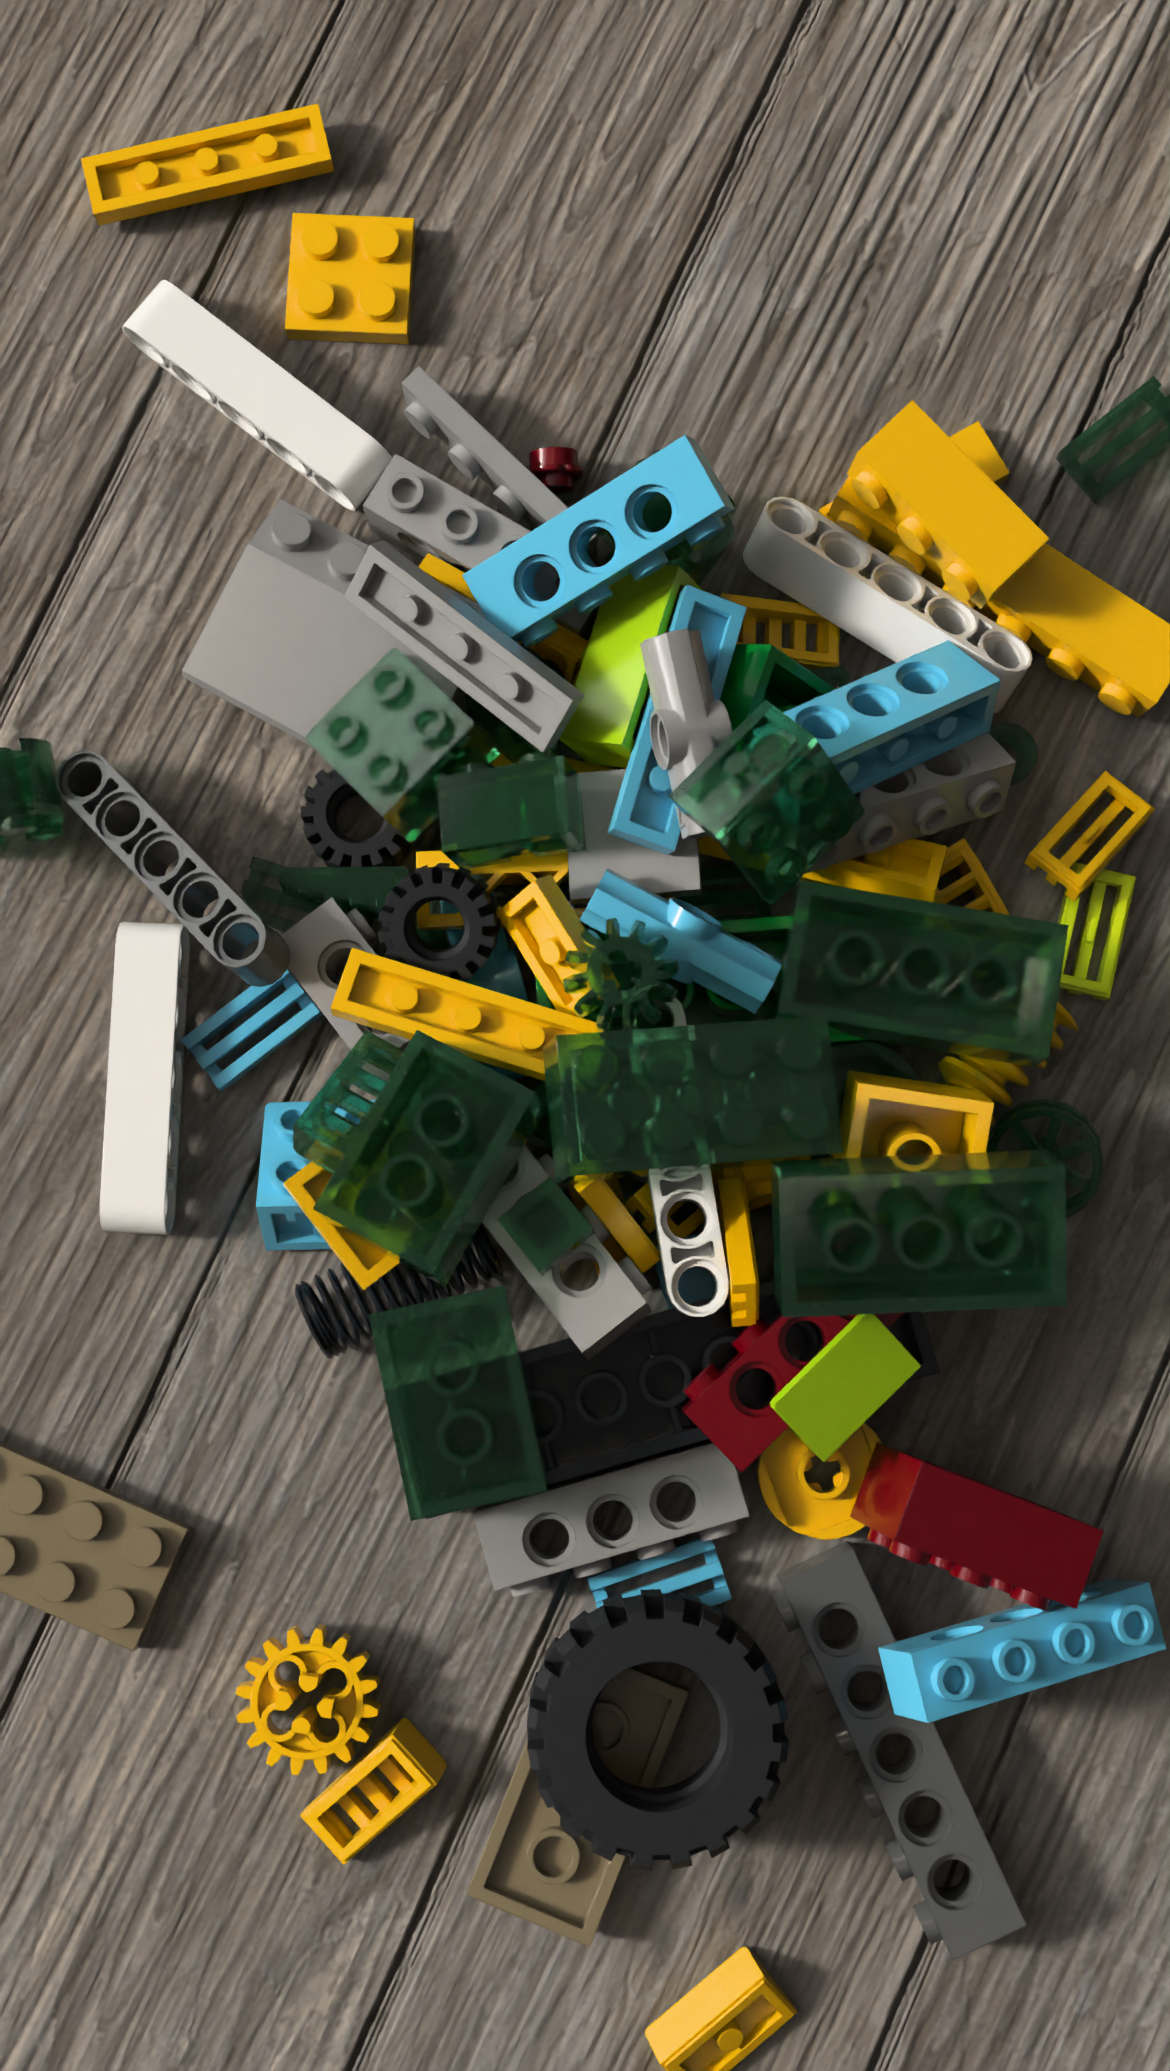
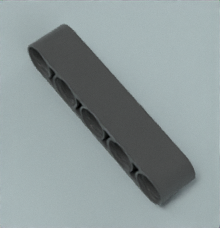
M78 751L62 762L55 778L56 789L61 797L218 962L251 986L263 987L271 985L283 976L290 961L289 947L285 940L130 780L95 751ZM98 784H100V786L97 788V790L91 794V792L93 791V789H94ZM137 821H139L134 831L128 834V831L131 828V826ZM178 859L174 870L165 875L169 865ZM218 899L217 906L213 912L203 917L207 906ZM259 940L255 952L248 958L242 959L247 946L253 941Z

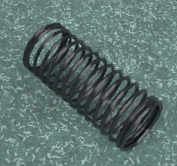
M472 1208L461 1216L480 1263L457 1221L454 1220L449 1225L468 1271L455 1251L445 1230H441L438 1236L447 1254L455 1278L431 1238L426 1244L438 1270L443 1287L419 1247L414 1253L431 1295L422 1283L409 1257H406L402 1261L413 1285L418 1302L406 1285L397 1266L393 1267L391 1272L401 1294L405 1309L397 1299L385 1275H383L379 1280L389 1303L392 1316L378 1296L373 1284L367 1287L378 1315L379 1323L366 1305L355 1279L341 1262V1270L357 1300L367 1332L353 1312L334 1270L328 1268L329 1280L346 1311L354 1338L338 1316L335 1305L322 1278L318 1275L314 1276V1282L319 1294L334 1320L341 1345L338 1343L331 1322L310 1284L302 1281L301 1285H295V1295L302 1314L315 1341L327 1358L333 1359L334 1355L339 1356L340 1353H346L347 1341L352 1346L358 1347L360 1344V1334L365 1339L372 1340L373 1327L378 1333L385 1334L387 1329L386 1321L391 1326L398 1327L400 1323L399 1314L405 1320L411 1321L413 1317L411 1305L419 1314H425L426 1305L424 1298L431 1307L438 1308L439 1298L437 1291L445 1301L450 1302L452 1291L449 1283L457 1294L464 1295L465 1285L462 1276L471 1288L477 1289L478 1279L475 1269L486 1282H490L491 1278L497 1279L498 1275L503 1276L504 1271L479 1217Z

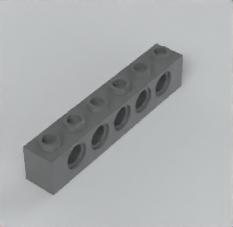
M844 1542L777 1573L776 1576L783 1591L772 1595V1598L787 1631L791 1632L800 1628L811 1652L800 1656L801 1662L816 1694L827 1689L831 1694L839 1713L828 1718V1721L844 1756L857 1751L867 1773L866 1776L856 1780L857 1785L873 1819L885 1814L893 1830L895 1838L884 1844L901 1881L914 1877L924 1898L923 1901L913 1905V1908L930 1944L932 1945L943 1940L954 1961L1027 1926L934 1723H925L894 1715L878 1647L896 1641L854 1549L847 1542ZM832 1609H844L852 1615L853 1625L850 1633L844 1639L835 1642L827 1641L820 1637L819 1622L823 1615ZM872 1671L880 1676L881 1685L878 1694L872 1700L863 1703L849 1699L847 1696V1686L850 1679L858 1672ZM899 1733L908 1737V1751L902 1760L893 1764H886L876 1759V1747L884 1736ZM920 1796L934 1798L937 1801V1810L931 1821L919 1826L911 1825L905 1821L906 1807L913 1799ZM952 1859L965 1863V1874L957 1885L943 1888L934 1884V1873L941 1863Z

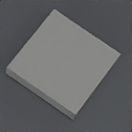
M626 769L563 774L569 888L572 905L589 903L607 868L663 898L702 895L698 838L682 839L680 832L675 851L666 855L607 834Z

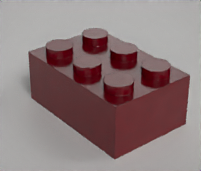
M878 1442L876 1443L850 1515L851 1518L870 1528L867 1540L888 1548L889 1552L926 1567H928L929 1563L950 1571V1575L985 1589H988L989 1586L1009 1593V1597L1047 1612L1052 1600L1077 1609L1104 1532L1099 1528L1051 1508Z

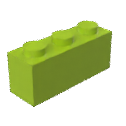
M664 565L659 570L638 581H635L630 573L609 586L613 597L599 606L588 645L581 656V667L574 686L584 694V697L559 738L589 764L627 768L650 692L640 644L645 639L668 632L679 592L686 585L702 590L679 565Z

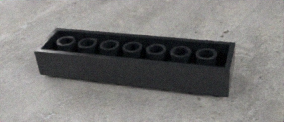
M829 1264L809 1270L817 1277ZM804 1271L759 1283V1316L768 1324L787 1306L779 1296ZM848 1273L842 1276L834 1287V1299L838 1307L847 1313H855L865 1305L868 1298V1289L865 1282L854 1274ZM728 1295L724 1304L715 1313L704 1317L687 1316L677 1311L676 1308L647 1315L589 1361L569 1337L392 1388L394 1403L425 1518L430 1519L709 1439L682 1411V1408L691 1400L683 1390L711 1363L721 1371L739 1353L731 1343L748 1326L732 1327ZM712 1298L694 1302L689 1305L700 1307L702 1305L707 1304ZM917 1299L888 1328L894 1337L921 1365L906 1382L940 1373L921 1306ZM804 1320L794 1323L786 1333V1349L796 1360L811 1358L820 1347L819 1331L808 1321ZM760 1368L745 1371L739 1377L736 1384L738 1399L743 1405L748 1407L763 1405L769 1400L773 1391L771 1377L765 1370Z

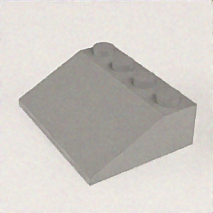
M280 499L248 542L182 669V677L403 795L468 694L344 599L369 545ZM444 586L486 619L478 603Z

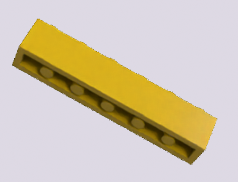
M850 476L847 478L827 513L828 516L836 520L835 523L866 543L870 541L895 561L1018 636L1027 646L1046 657L1045 663L1053 672L1068 680L1076 681L1080 679L1098 691L1099 700L1111 710L1123 715H1130L1132 713L1139 718L1158 702L1170 683V624L1048 544H1045L1038 554L980 609L971 599L965 601L957 597L945 584L942 578L943 571L926 553L919 555L908 548L897 533L898 525L881 508L873 509L866 505L854 491L851 483L853 479Z

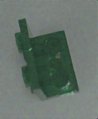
M396 648L391 649L306 735V740L410 844L501 754L477 724Z
M767 700L744 720L669 795L681 812L720 844L758 894L769 904L775 903L789 888L797 884L803 874L838 840L843 838L865 812L863 806L817 739Z

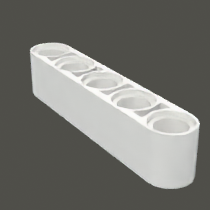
M161 280L122 326L127 337L149 358L343 507L356 511L373 490L390 463L391 455L371 435L172 283Z
M775 497L766 503L743 552L744 562L750 571L896 663L949 640L1001 680L994 713H998L1005 706L1031 666V651L1023 640L802 502L788 497Z
M120 922L117 929L100 1194V1222L105 1233L169 1235L173 1228L176 1209L185 1046L181 1039L185 1037L190 952L189 933L183 924Z
M648 989L638 993L629 1002L625 1011L624 1034L665 1288L670 1303L677 1311L687 1316L704 1317L715 1313L724 1304L728 1295L729 1280L685 1013L681 1003L673 994L662 989ZM648 1007H659L670 1015L673 1028L665 1037L649 1039L637 1030L635 1025L637 1014ZM669 1071L675 1074L683 1085L682 1098L671 1105H660L653 1102L648 1096L645 1086L648 1078L654 1073ZM679 1136L691 1144L694 1151V1161L688 1169L681 1172H671L659 1163L656 1156V1148L664 1138ZM688 1201L696 1204L702 1210L705 1224L702 1232L697 1237L682 1239L675 1236L669 1229L667 1214L674 1204ZM691 1267H701L707 1270L715 1281L713 1298L707 1304L700 1307L687 1304L680 1297L678 1291V1281L681 1274Z

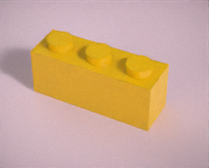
M913 400L856 453L847 472L853 479L851 482L852 487L858 497L873 509L881 508L898 525L897 533L905 545L919 555L926 553L943 571L942 578L947 587L960 599L965 601L971 599L980 609L1012 580L1050 539Z

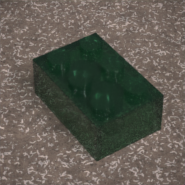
M416 1030L313 1209L332 1225L445 1287L545 1110L536 1092Z
M506 1285L369 1314L411 1521L548 1491L549 1480L509 1291Z

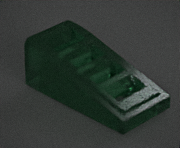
M405 866L283 867V870H279V883L283 893L290 895V897L320 905L332 897L341 910L350 912L356 908L362 916L378 920L380 909L386 903L385 898L406 875H409L408 869H405Z
M365 1031L293 1125V1148L295 1152L347 1181L350 1180L367 1157L422 1069L423 1061L376 1035ZM368 1062L394 1077L388 1083L362 1068ZM353 1084L375 1096L377 1100L372 1102L349 1088ZM337 1107L361 1120L357 1125L335 1113Z

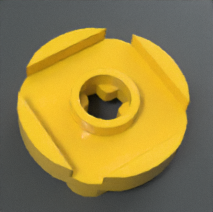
M863 1423L826 1460L827 1462L837 1460L841 1471L832 1476L834 1487L823 1491L818 1482L807 1484L804 1472L812 1468L811 1458L815 1454L787 1428L760 1454L757 1465V1480L762 1498L776 1519L796 1533L821 1540L838 1539L855 1533L865 1525L851 1518L850 1515L876 1443L882 1444L872 1428Z

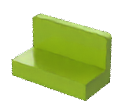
M862 1310L772 1398L770 1406L789 1426L788 1428L816 1456L825 1462L921 1365L869 1310Z

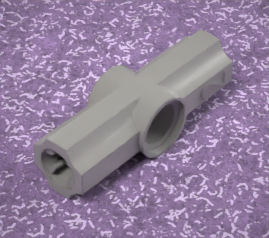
M687 628L665 632L661 635L645 639L640 644L654 706V711L650 717L652 748L658 765L662 770H668L682 839H696L737 829L742 826L728 763L733 747L731 722L724 704L720 700L714 699L700 630H689Z

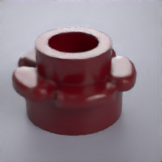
M545 447L529 453L528 470L554 495L572 492L573 482L583 478L584 468L578 464V451L576 449Z

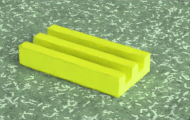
M1075 863L1071 870L1079 875L1087 865ZM1104 869L1092 882L1072 976L1063 973L1080 897L1075 902L1065 895L1067 891L1065 887L1043 987L1055 990L1061 988L1068 990V993L1076 995L1086 994L1093 996V999L1102 1001L1110 998L1135 885V876ZM1110 885L1117 887L1097 980L1091 981L1087 980L1086 977L1106 886Z

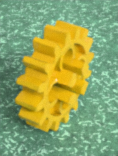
M319 1624L315 1628L311 1639L307 1640L304 1639L299 1626H293L287 1631L286 1646H283L273 1636L262 1644L265 1654L269 1659L268 1661L252 1656L244 1667L255 1677V1681L241 1682L236 1688L238 1696L250 1700V1705L241 1710L236 1716L237 1722H254L256 1731L251 1735L247 1744L250 1748L266 1742L271 1747L266 1764L271 1767L279 1761L282 1755L291 1758L290 1767L292 1775H299L307 1760L314 1761L319 1774L326 1773L330 1767L332 1753H335L339 1759L347 1763L355 1754L349 1739L353 1738L366 1743L373 1732L362 1721V1717H375L380 1712L381 1704L366 1697V1693L378 1687L380 1678L376 1675H362L360 1669H362L370 1655L367 1651L351 1657L346 1652L351 1638L347 1633H344L332 1644L326 1641V1625ZM291 1661L298 1665L300 1669L299 1683L291 1680L285 1681L281 1678L279 1673L280 1663ZM337 1668L345 1674L347 1678L346 1687H332L316 1706L317 1710L313 1706L305 1707L294 1719L289 1729L282 1730L273 1724L271 1720L272 1711H286L299 1696L301 1689L305 1692L314 1690L325 1677L326 1670ZM319 1714L323 1718L331 1719L333 1717L339 1725V1733L337 1735L327 1737L319 1732L317 1728Z

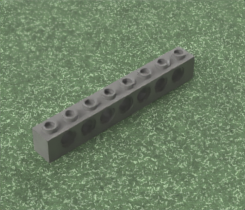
M331 897L283 933L281 937L285 940L290 952L289 970L588 1361L648 1315L651 1309L643 1295L652 1289L650 1284L628 1256L618 1264L601 1244L611 1236L608 1230L587 1204L578 1211L573 1208L562 1193L564 1189L571 1185L547 1153L536 1160L527 1149L522 1140L528 1137L531 1132L508 1103L498 1110L483 1092L492 1083L474 1059L463 1056L458 1060L452 1052L390 1033L375 1034L371 1027L332 1016L330 1008L338 988L336 976L339 970L346 965L351 949L355 948L376 955L369 945L377 940L378 937L359 911L354 908L345 915ZM424 1059L440 1061L439 1072L433 1080L425 1084L410 1082L411 1070L419 1061ZM462 1108H473L479 1111L478 1122L470 1132L462 1135L448 1132V1122L454 1112ZM509 1157L518 1161V1173L510 1183L503 1186H493L487 1183V1170L495 1160ZM540 1208H550L557 1211L559 1222L553 1233L544 1238H533L526 1234L525 1224L532 1212ZM581 1259H589L599 1265L600 1273L598 1280L591 1288L584 1291H575L566 1287L565 1274L572 1263Z

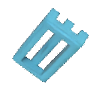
M287 969L283 976L271 985L263 987L250 986L183 1037L181 1041L192 1052L203 1070L208 1073L216 1087L223 1092L323 1014ZM283 984L287 990L208 1051L203 1046L204 1043ZM297 1002L302 1010L222 1071L217 1064L220 1059L292 1004Z
M700 1537L675 1546L676 1549L665 1554L647 1559H635L606 1571L587 1576L596 1606L599 1608L603 1606V1600L608 1598L606 1586L703 1553L706 1561L705 1565L621 1593L622 1598L641 1595V1590L660 1589L662 1594H667L710 1578L714 1588L692 1596L698 1597L701 1603L710 1607L731 1600L732 1596L713 1541H701Z

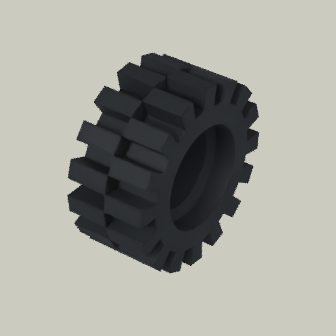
M338 760L332 762L335 769L329 773H326L323 769L315 775L317 784L314 788L307 786L304 793L307 802L306 807L301 806V818L305 825L303 830L307 840L318 857H321L328 867L334 871L340 869L346 876L356 878L357 873H365L367 878L378 876L377 870L385 867L389 872L397 867L396 860L401 855L405 858L412 850L410 846L412 838H417L418 826L416 823L419 817L409 786L405 793L401 795ZM353 796H370L376 799L384 808L385 817L383 825L378 833L369 839L353 840L347 838L338 830L336 822L338 810L347 799Z
M438 863L435 867L429 868L428 865L417 868L410 875H406L385 898L386 903L380 909L378 921H382V928L378 931L379 942H385L388 950L384 955L388 959L456 980L462 979L464 982L472 977L479 968L483 967L498 941L497 935L501 929V920L497 918L496 912L499 905L495 896H489L486 891L488 885L484 880L480 878L477 881L469 875L471 870L462 866L458 870L449 868L450 863ZM431 901H445L459 910L465 925L464 934L459 943L450 948L437 949L422 941L416 930L415 919L418 910L424 904Z

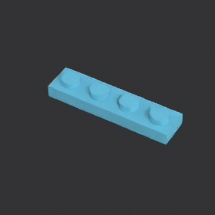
M686 585L679 592L668 632L687 628L689 630H700L714 699L720 700L747 607ZM649 692L607 834L669 855L676 849L681 830L679 828L668 770H662L658 765L652 748L650 717L654 711L651 693Z

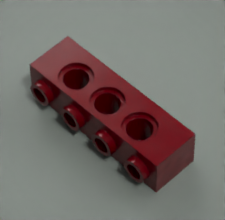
M857 1222L852 1224L827 1249L835 1259L817 1277L809 1269L804 1271L779 1296L787 1306L769 1324L759 1316L756 1324L744 1329L731 1343L739 1353L721 1371L711 1363L683 1390L691 1400L682 1408V1411L741 1473L789 1427L771 1408L770 1402L772 1398L862 1310H869L888 1329L937 1281L882 1223H871L865 1230ZM848 1273L860 1277L868 1289V1298L865 1305L855 1313H847L841 1310L834 1299L836 1282ZM805 1320L812 1323L819 1331L820 1347L811 1358L796 1360L786 1349L785 1336L788 1329L794 1323ZM753 1368L765 1370L773 1383L771 1397L766 1403L758 1407L743 1405L736 1393V1384L739 1377L745 1371Z

